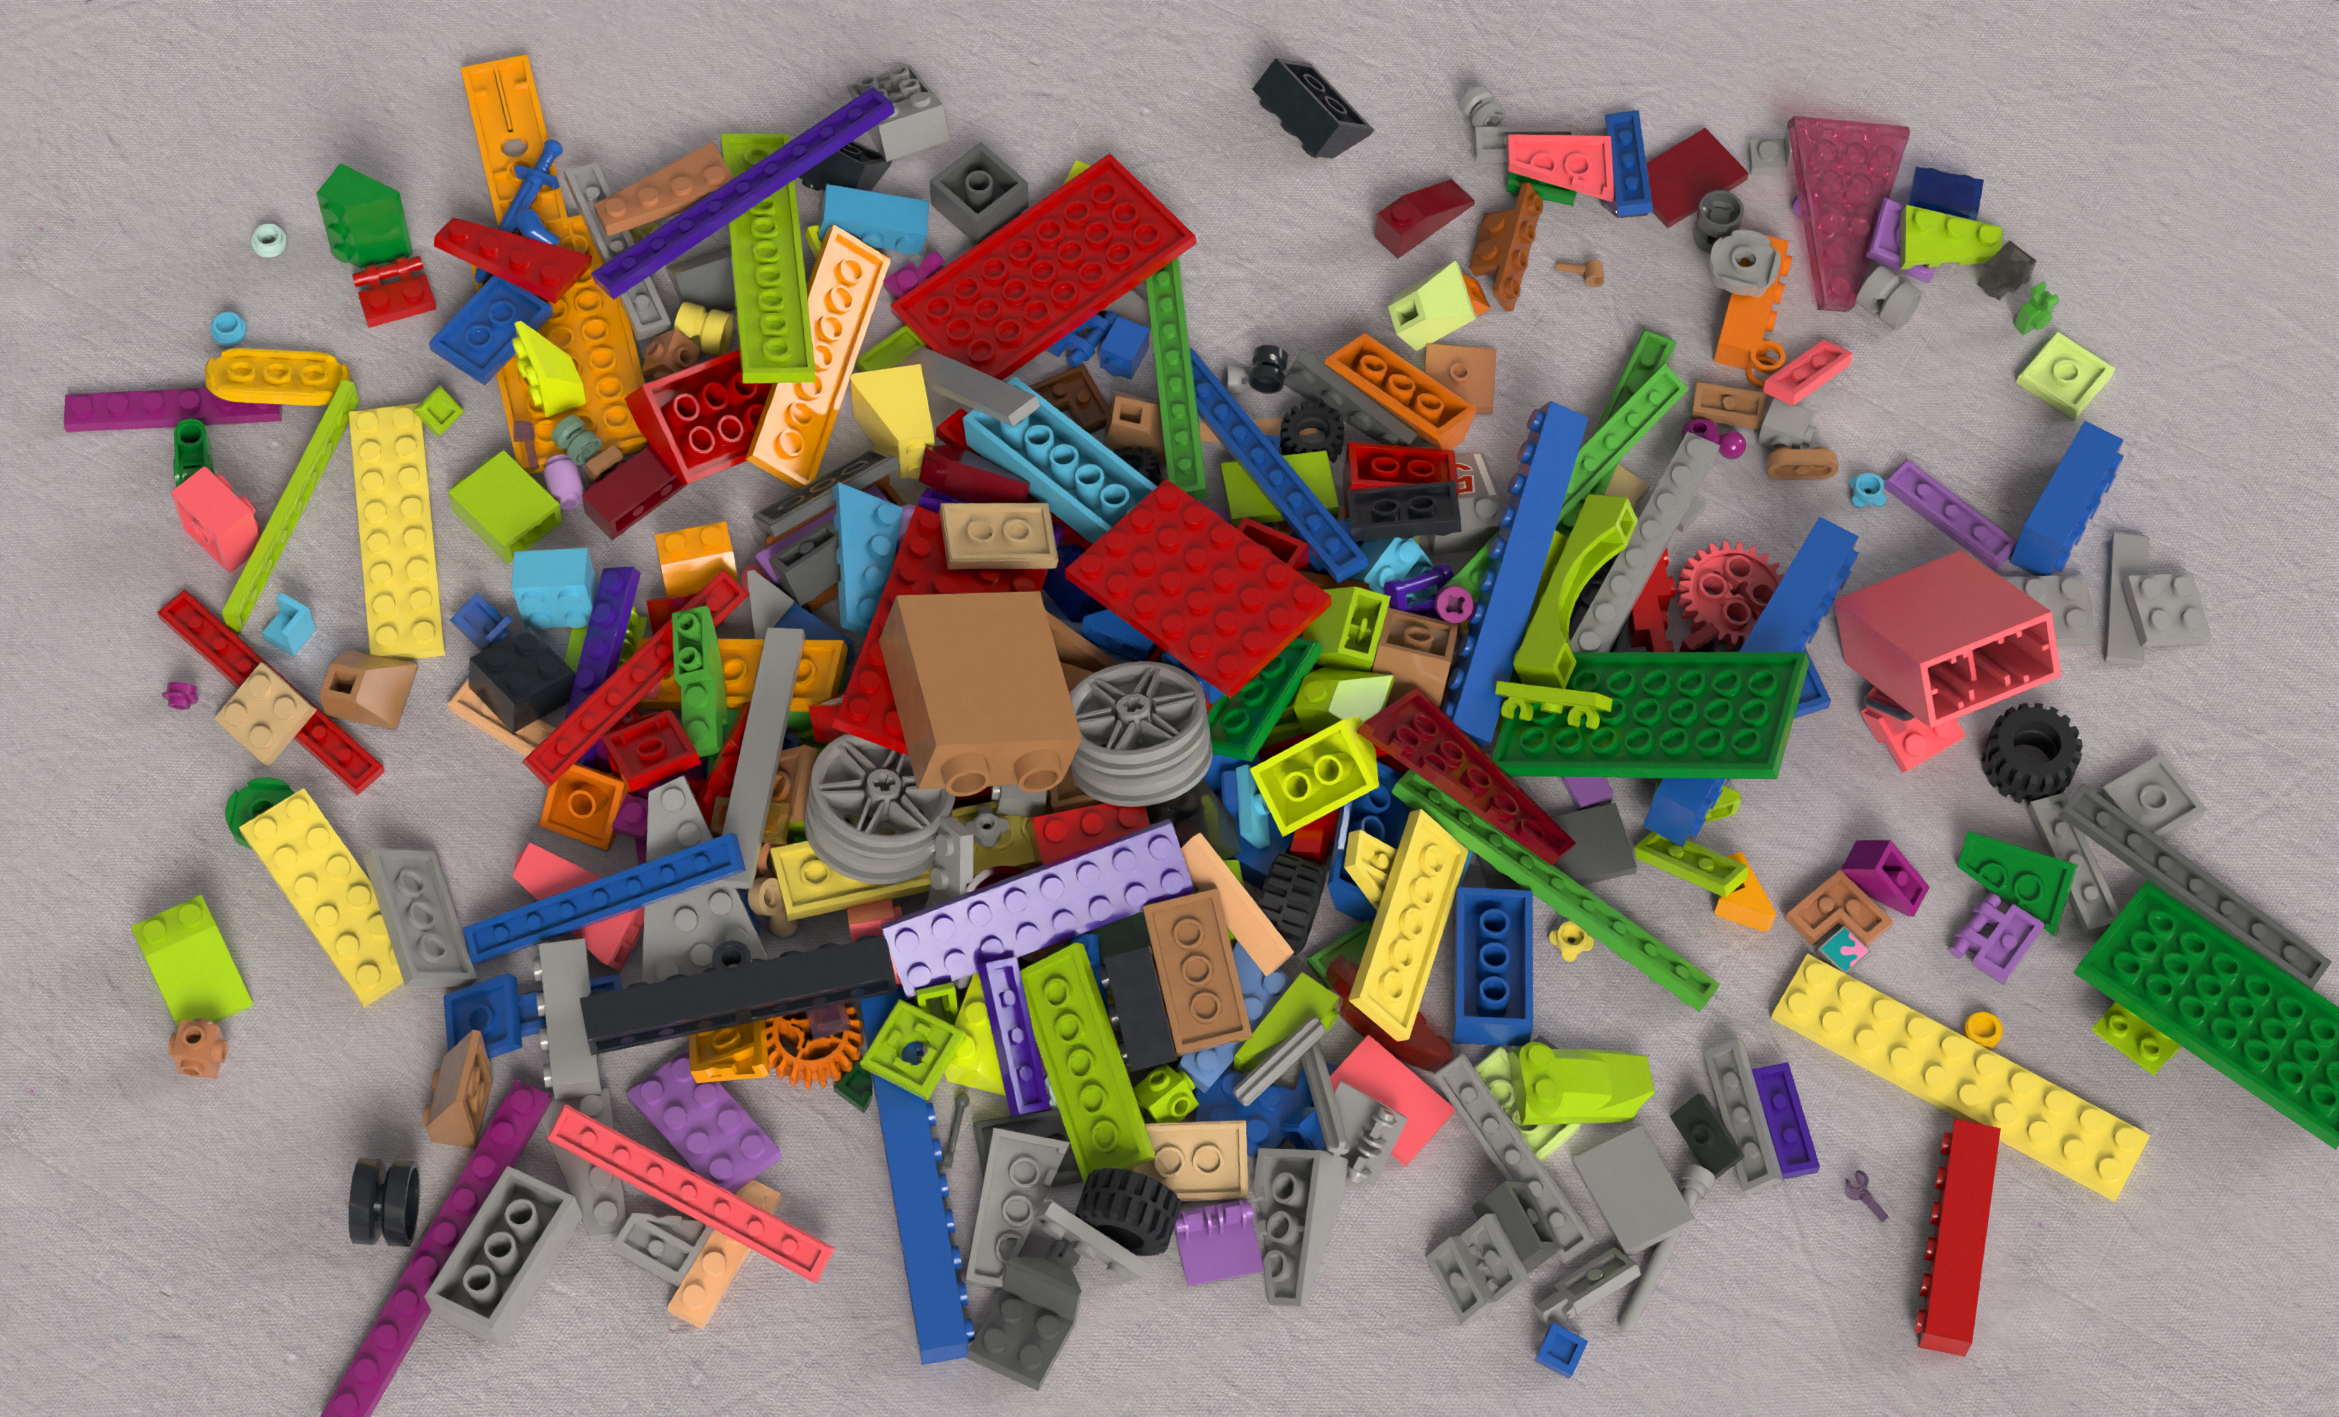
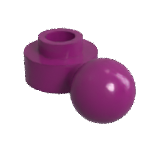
M1692 419L1682 429V440L1687 431L1720 445L1719 452L1727 459H1737L1745 452L1746 441L1742 434L1736 431H1728L1720 435L1716 425L1708 419Z

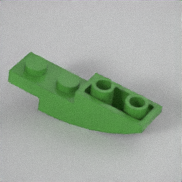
M707 606L672 613L674 681L681 686L682 728L695 747L699 757L720 753L723 747L722 725L728 724L726 689L719 645L710 609Z

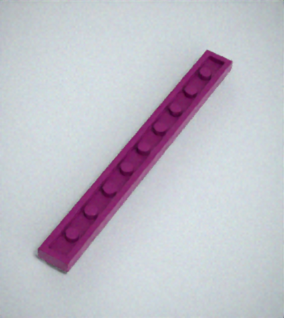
M515 1080L321 1417H371L431 1312L424 1296L506 1167L514 1168L552 1102L550 1094Z

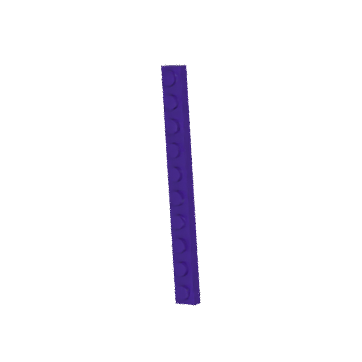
M874 87L865 91L593 271L591 275L595 284L614 300L874 126L880 124L895 113L892 102Z

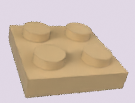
M261 662L215 716L214 720L257 759L270 767L317 709L268 665Z

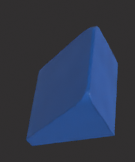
M1300 1106L1280 1124L1281 1129L1295 1149L1324 1151L1322 1131L1315 1107Z

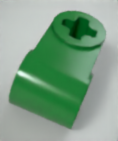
M186 419L178 423L174 429L175 458L173 469L176 487L204 466L215 475L212 446L205 425L197 419ZM199 439V440H198L197 442H195V443H192V444H188V443H187V442H189L190 440Z

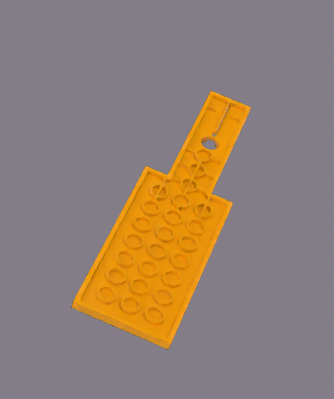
M528 54L460 67L498 227L524 179L516 177L514 166L520 165L534 169L543 153L544 142L549 140ZM510 139H519L521 143L528 145L526 152L518 157H509L501 150L504 149L506 141ZM553 162L547 174L556 176L558 179ZM543 185L529 209L539 215L547 230L560 238L557 246L592 255L591 267L556 304L537 296L551 305L553 315L540 327L537 333L571 356L583 383L586 404L546 418L541 405L534 406L528 391V386L530 385L527 378L522 379L516 364V358H518L516 354L496 374L515 459L529 475L543 472L545 463L549 458L561 454L567 455L566 449H560L552 441L551 434L558 423L571 415H577L586 424V430L593 431L601 439L602 445L599 451H605L612 445H615L622 454L641 451L643 446L648 443L639 431L624 399L645 384L629 320L619 298L617 297L613 300L593 280L591 273L601 267L603 263L582 216L567 217L561 188L559 187L554 190L549 186ZM519 229L516 230V235L526 237L520 232ZM470 264L478 292L493 274L490 273L481 284H477L475 274L478 267Z

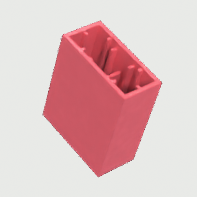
M1963 550L1834 600L1845 664L1930 729L2061 677L2052 611Z

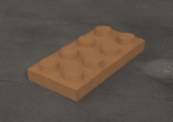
M1218 889L1143 906L1177 1055L1182 1056L1253 1039Z

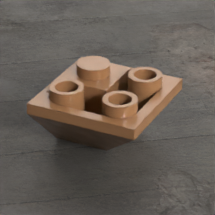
M1112 389L1103 445L1111 451L1119 449L1120 452L1125 451V447L1130 446L1131 450H1135L1137 446L1142 447L1143 451L1148 448L1152 450V454L1155 453L1157 455L1158 462L1166 463L1159 400Z
M352 650L344 651L330 663L319 693L325 714L329 717L397 730L418 670V664Z

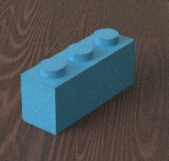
M827 184L820 204L818 237L824 239L827 229L836 225L873 249L882 248L898 251L902 254L913 253L920 255L927 237L929 201Z

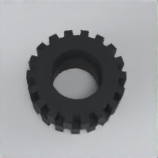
M2028 703L2019 704L2017 710L2010 707L2005 711L2004 716L2000 715L1996 719L1994 726H1992L1982 754V761L1985 762L1983 766L1984 774L1991 775L1989 783L1992 787L1999 786L2001 788L1999 793L2005 798L2010 794L2015 797L2014 802L2021 804L2022 800L2025 799L2028 800L2029 805L2032 801L2064 793L2066 787H2069L2082 756L2080 752L2083 747L2082 739H2077L2079 731L2076 726H2069L2071 719L2067 715L2060 717L2057 715L2058 709L2051 706L2050 710L2043 709V704L2035 703L2034 707H2029ZM2031 745L2037 747L2047 755L2049 761L2044 763L2028 761L2016 751L2015 746Z
M1280 852L1271 864L1259 898L1258 907L1294 951L1292 955L1297 956L1305 947L1314 923L1325 885L1326 870L1324 865Z
M1102 1168L1093 1170L1092 1173L1088 1174L1075 1216L1136 1256H1155L1166 1252V1249H1168L1181 1208V1200L1167 1186L1147 1175L1126 1169Z

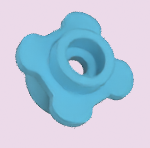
M1864 473L1850 479L1849 487L1853 489L1851 502L1855 507L1863 508L1865 505L1882 507L1886 504L1887 497L1883 494L1884 480L1880 476L1873 473ZM1865 490H1868V491H1870L1871 493H1870V494H1867V493H1865Z

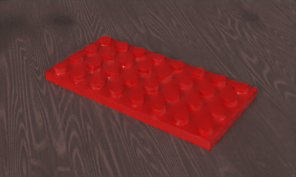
M1109 153L896 300L890 307L892 314L903 325H906L927 349L1002 381L1196 245V235Z
M916 505L832 728L909 756L879 643L896 596L1040 591L1041 593L1049 569H948L940 515Z

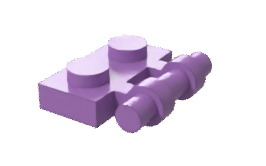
M1988 894L1983 902H1978L1972 910L1973 917L1968 924L1961 926L1954 935L1955 942L1949 951L1955 957L1962 958L1967 950H1974L1977 952V955L1971 965L2004 985L2040 935L2045 924L2012 904L2006 914H2003L1997 910L2001 904L2000 898L1994 894ZM1985 925L1995 928L1988 939L1979 934Z

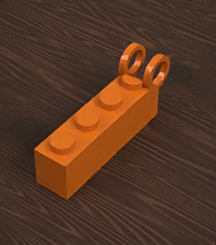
M1766 236L1771 241L1770 245L1774 248L1775 252L1778 250L1781 262L1778 276L1773 285L1767 288L1765 294L1760 297L1731 294L1714 358L1716 363L1746 370V378L1749 383L1760 389H1764L1765 381L1757 379L1752 373V368L1754 367L1757 371L1765 374L1776 373L1783 367L1786 358L1785 351L1781 345L1764 338L1765 331L1773 332L1778 312L1771 310L1773 303L1780 304L1785 284L1779 283L1780 275H1788L1792 256L1786 255L1789 241ZM1742 258L1739 264L1742 267L1752 266L1747 258ZM1768 349L1778 354V362L1766 356Z

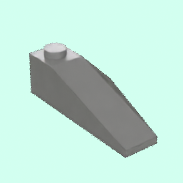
M1258 1148L1253 1188L1255 1199L1260 1201L1262 1220L1258 1221L1259 1234L1264 1235L1266 1255L1263 1258L1269 1305L1305 1308L1343 1199L1348 1159L1340 1156L1332 1157L1330 1153L1322 1150Z

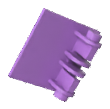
M1247 1199L1179 1212L1174 1231L1188 1287L1264 1272L1252 1218H1254L1253 1209Z

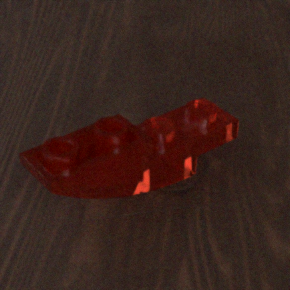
M1342 954L1329 963L1325 979L1330 982L1333 989L1344 999L1339 1012L1340 1016L1361 1036L1365 1038L1367 1035H1370L1395 1058L1425 1071L1436 1073L1453 1060L1454 1054L1449 1043L1442 1036H1436L1426 1025V1020L1419 1011L1417 1012L1409 1039L1397 1042L1349 1001L1359 967L1353 962L1349 963Z

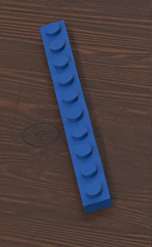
M1190 347L1198 416L1303 542L1308 543L1309 550L1337 584L1368 567L1366 555Z

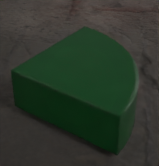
M856 1060L852 1065V1070L846 1072L841 1077V1080L834 1085V1092L865 1113L872 1099V1080L869 1072L861 1067V1061Z

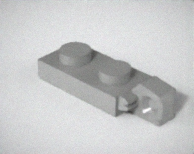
M1617 1247L1608 1250L1552 1285L1554 1291L1548 1298L1535 1305L1540 1323L1548 1329L1553 1322L1557 1325L1564 1324L1567 1318H1573L1576 1314L1578 1315L1591 1308L1597 1302L1641 1276L1638 1264Z

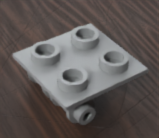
M1341 1080L1334 1094L1350 1146L1347 1154L1340 1155V1157L1348 1159V1173L1346 1177L1356 1183H1360L1363 1179L1374 1186L1409 1118ZM1323 1138L1324 1151L1330 1153L1326 1148L1325 1141Z

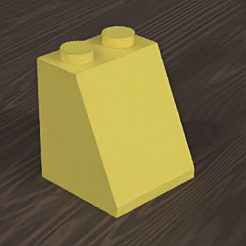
M921 364L850 374L852 410L855 421L877 449L896 457L900 468L895 470V472L901 479L910 477L919 479L925 447L935 446Z

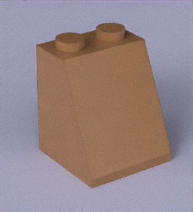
M1391 608L1387 609L1372 673L1393 675L1395 679L1385 708L1418 687L1440 709L1459 624Z

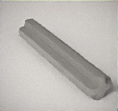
M1309 1017L1233 1088L1234 1097L1242 1105L1249 1106L1325 1034L1324 1025L1316 1017Z

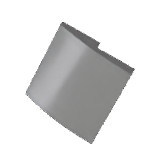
M1495 1213L1485 1214L1461 1235L1450 1236L1426 1257L1461 1324H1467L1488 1312L1531 1281Z

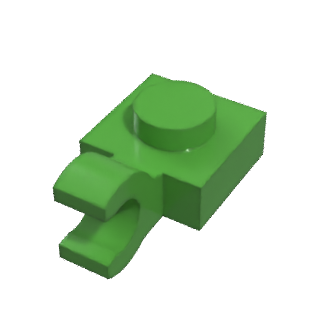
M2044 281L2031 288L2029 302L2020 307L2014 326L2022 335L2027 334L2033 329L2040 330L2052 320V312L2054 306L2058 304L2059 298L2056 294L2052 296L2048 290L2045 292L2046 283Z

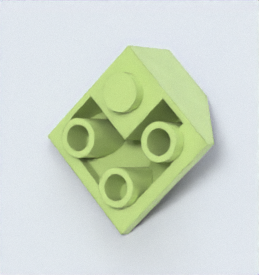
M1456 261L1397 292L1388 305L1396 335L1416 351L1424 348L1427 343L1431 344L1476 319L1459 264Z

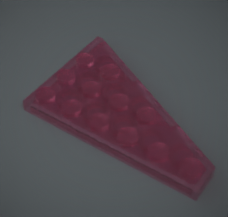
M1793 116L1787 124L1817 309L1849 312L1855 307L1856 298L1870 258L1865 256L1879 206L1885 197L1890 198L1909 139L1910 128L1906 126Z

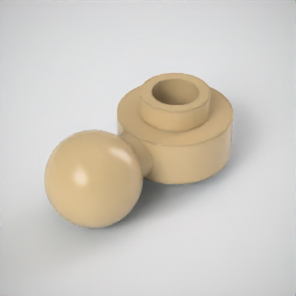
M765 877L754 880L752 889L748 891V903L751 910L757 915L770 916L769 926L775 935L779 937L793 935L799 927V919L787 921L778 880Z

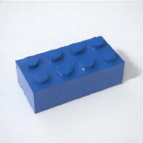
M2084 421L2023 525L2010 563L2036 576H2052L2055 570L2063 571L2071 556L2070 551L2074 545L2077 546L2086 530L2085 525L2089 519L2092 520L2102 502L2100 499L2104 493H2108L2117 476L2115 473L2124 458V455L2119 453L2124 439Z
M1457 887L1453 907L1452 1043L1523 1047L1530 1043L1533 1029V891Z

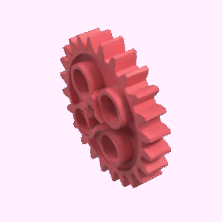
M1723 541L1719 550L1712 543L1707 548L1706 553L1699 549L1694 559H1688L1684 567L1685 569L1682 570L1678 578L1680 582L1676 588V593L1680 594V597L1676 604L1680 607H1686L1681 615L1682 619H1693L1689 628L1691 631L1703 628L1712 622L1720 631L1716 648L1720 645L1721 641H1724L1729 652L1732 651L1735 644H1739L1740 648L1743 646L1785 575H1777L1776 573L1780 566L1779 562L1771 565L1766 563L1769 557L1768 553L1763 554L1761 557L1756 556V546L1754 545L1746 552L1743 551V545L1739 541L1735 549H1731L1727 541ZM1732 572L1738 573L1741 577L1735 576ZM1705 589L1712 591L1715 595L1707 593ZM1755 598L1761 599L1764 603L1758 602ZM1729 616L1735 617L1739 622L1732 620Z

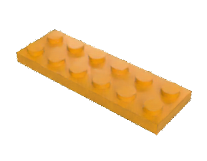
M639 638L636 652L650 638ZM717 639L723 667L727 708L741 710L744 703L752 700L765 639ZM805 640L790 711L809 712V705L838 694L848 651L844 640ZM674 669L663 678L658 699L642 698L634 708L681 709V686L674 681Z

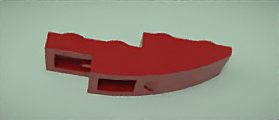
M1667 547L1629 614L1628 628L1631 648L1646 647V652H1674L1672 640L1667 641L1665 631L1668 629L1666 612L1668 611L1670 599L1675 598L1676 594L1673 576L1668 577L1666 567L1669 565Z

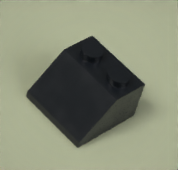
M852 141L798 178L802 179L801 183L805 187L816 191L821 189L825 191L827 184L872 191L890 167L892 160L886 162L881 154Z

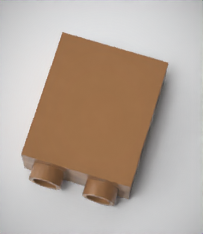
M1040 591L896 596L879 643L917 789L946 788V791L953 796H969L984 790L987 786L1018 785L1024 792L1039 793L1050 790L1059 783H1062L1082 737Z

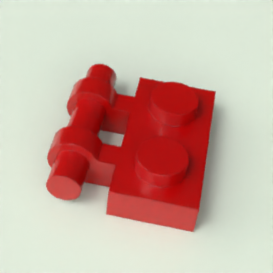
M405 256L395 258L394 263L375 267V264L364 267L365 271L352 274L355 287L366 284L370 285L369 290L358 292L368 328L436 310L426 274L412 278L410 273L424 269L420 256L406 259ZM400 275L401 281L381 286V280Z

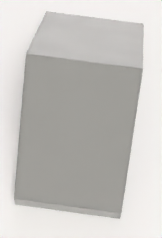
M755 570L747 571V582L754 639H765L767 627L773 628L794 605L795 601Z

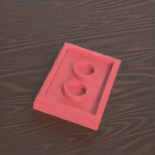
M1370 1035L1365 1037L1330 1076L1334 1093L1342 1080L1409 1118L1390 1154L1404 1167L1414 1159L1456 1111L1451 1104Z

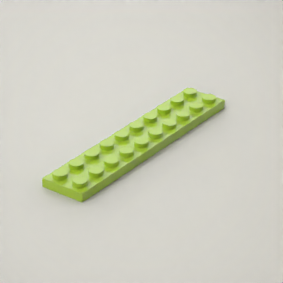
M721 133V156L735 178L790 142V133ZM793 180L728 223L742 383H815L816 372L795 180Z

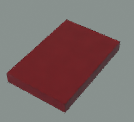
M1705 127L1646 163L1653 214L1668 229L1698 211L1701 199L1707 193L1715 190L1730 191L1748 179L1749 173Z

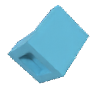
M280 592L276 597L280 612L262 632L265 641L294 657L316 629L310 609Z

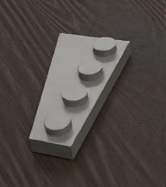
M955 817L940 820L939 833L935 840L934 865L930 873L929 898L925 908L968 893L966 884L973 883V833ZM972 975L953 981V983L959 989L969 987Z
M609 1088L601 1089L602 1095L590 1094L585 1097L555 1100L554 1096L551 1097L552 1102L540 1121L546 1138L553 1128L564 1104L615 1130ZM548 1140L571 1195L575 1197L583 1215L581 1221L590 1242L616 1238L627 1222L622 1179Z
M993 1128L964 1280L965 1283L1003 1290L1006 1265L1009 1259L1018 1258L1035 1221L1033 1217L1046 1197L1070 1142Z

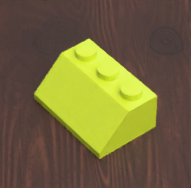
M1359 716L1343 719L1250 769L1282 837L1379 787L1376 750L1373 743L1357 733V730L1363 724Z
M979 972L972 976L954 1025L965 1031L967 1036L946 1069L945 1076L948 1082L1006 1096Z

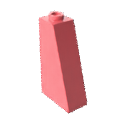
M530 842L527 848L518 855L515 861V871L512 875L537 901L602 879V877ZM645 907L571 932V934L577 939L585 938L586 948L601 963L621 973L644 928Z

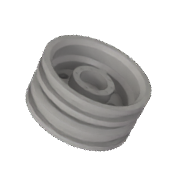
M1138 661L1122 663L1095 672L1081 681L1070 692L1069 695L1082 737L1081 743L1070 764L1071 772L1079 788L1090 797L1107 804L1124 807L1155 805L1174 799L1189 791L1201 781L1209 770L1213 749L1205 695L1198 681L1186 671L1159 662Z
M847 733L828 744L819 754L813 766L804 814L806 838L818 858L832 870L845 877L870 884H892L907 881L924 873L934 864L935 840L939 833L940 820L951 817L955 796L949 794L946 788L917 789L909 756ZM849 817L850 823H848L845 820V818Z

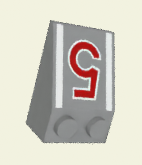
M1484 453L1455 456L1462 532L1451 533L1445 536L1428 535L1432 556L1479 550L1500 529L1501 525L1498 524V517L1503 508L1502 501Z

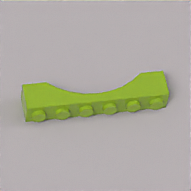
M1588 494L1583 507L1579 509L1576 523L1570 536L1565 540L1564 550L1558 564L1552 569L1547 589L1540 596L1539 607L1533 620L1527 626L1526 636L1520 650H1517L1514 655V669L1517 671L1523 684L1560 689L1566 688L1576 665L1569 640L1570 617L1578 596L1595 572L1612 557L1626 549L1638 522L1628 497Z

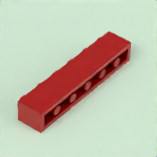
M1955 1119L1950 1131H1943L1939 1154L1945 1155L1944 1167L1938 1166L1934 1181V1189L1940 1190L1939 1202L1933 1201L1929 1217V1224L1935 1225L1934 1238L1928 1237L1924 1252V1260L1930 1261L1929 1274L1923 1273L1919 1288V1296L1925 1297L1924 1310H1917L1914 1324V1332L1920 1333L1918 1346L1920 1348L1965 1357L1972 1345L2001 1128Z

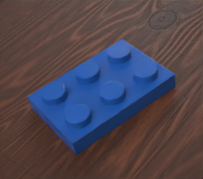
M493 275L429 341L430 350L485 386L516 354L512 344V339L517 337L514 323L522 321L537 332L553 315L552 306L531 292Z

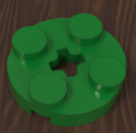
M271 777L253 779L247 782V787L242 788L239 792L236 790L228 799L225 818L237 844L252 849L242 836L239 827L254 819L255 813H262L263 808L268 807L270 809L295 794L289 785L280 779Z

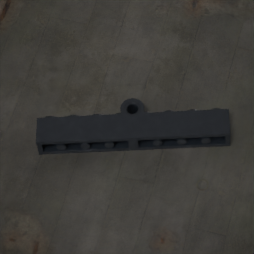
M866 935L856 939L855 942L841 945L827 943L818 947L817 950L802 953L800 951H788L781 954L778 958L768 960L751 959L750 951L745 944L729 940L715 948L712 955L713 967L706 969L703 973L690 976L676 974L667 977L665 981L651 984L637 982L629 985L626 989L612 992L598 990L590 993L588 997L580 998L592 1056L896 993V981L885 936ZM732 964H737V965H738V966L733 967V968H729V967H728L729 965H732Z

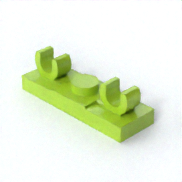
M1497 681L1495 694L1508 698L1501 709L1502 716L1505 718L1513 719L1515 708L1520 706L1519 719L1530 721L1533 717V707L1530 703L1541 704L1540 711L1562 714L1563 708L1571 709L1567 720L1568 725L1579 727L1581 717L1586 714V727L1591 729H1597L1599 726L1600 717L1596 710L1611 712L1613 700L1593 692Z

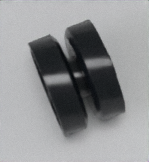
M358 1159L352 1176L349 1199V1233L352 1244L375 1245L383 1233L388 1246L411 1247L417 1228L420 1204V1172L417 1161L394 1160L387 1171L382 1159Z

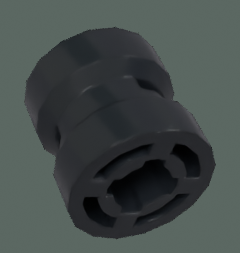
M1261 345L1254 350L1252 359L1255 367L1252 368L1249 376L1251 388L1266 394L1280 392L1283 389L1285 378L1282 371L1287 368V352L1274 345Z

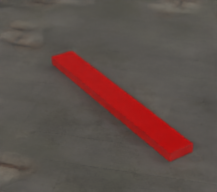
M722 569L678 612L707 606L710 609L714 628H716L749 594ZM672 618L522 761L548 789L674 669Z
M185 589L157 612L160 620L237 689L241 687L262 662L268 665L314 706L317 711L293 739L357 796L385 772L380 762Z

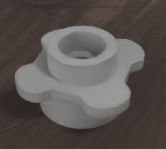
M986 806L980 807L977 810V816L964 825L973 833L974 842L984 848L994 847L1000 840L1001 834L1007 833L1009 830L1008 820L997 817L993 814L992 809ZM989 825L990 829L986 830L983 826Z

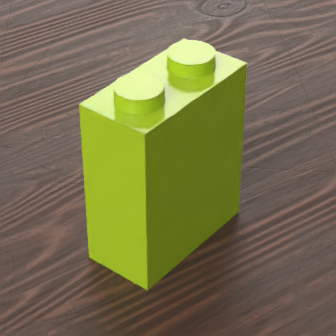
M504 450L495 457L486 459L479 469L467 478L458 480L452 489L448 491L452 511L507 565L514 560V552L528 550L563 523L560 504Z

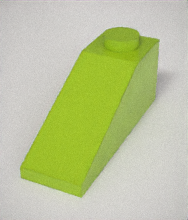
M1301 972L1252 1033L1253 1039L1247 1040L1235 1054L1233 1071L1244 1074L1255 1069L1311 1016L1316 1017L1324 1025L1328 1033L1340 1017V1013L1337 1012L1339 996Z

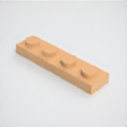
M755 1180L750 1181L736 1193V1195L771 1214L774 1213L781 1201V1193ZM714 1229L668 1304V1312L703 1329L751 1249Z

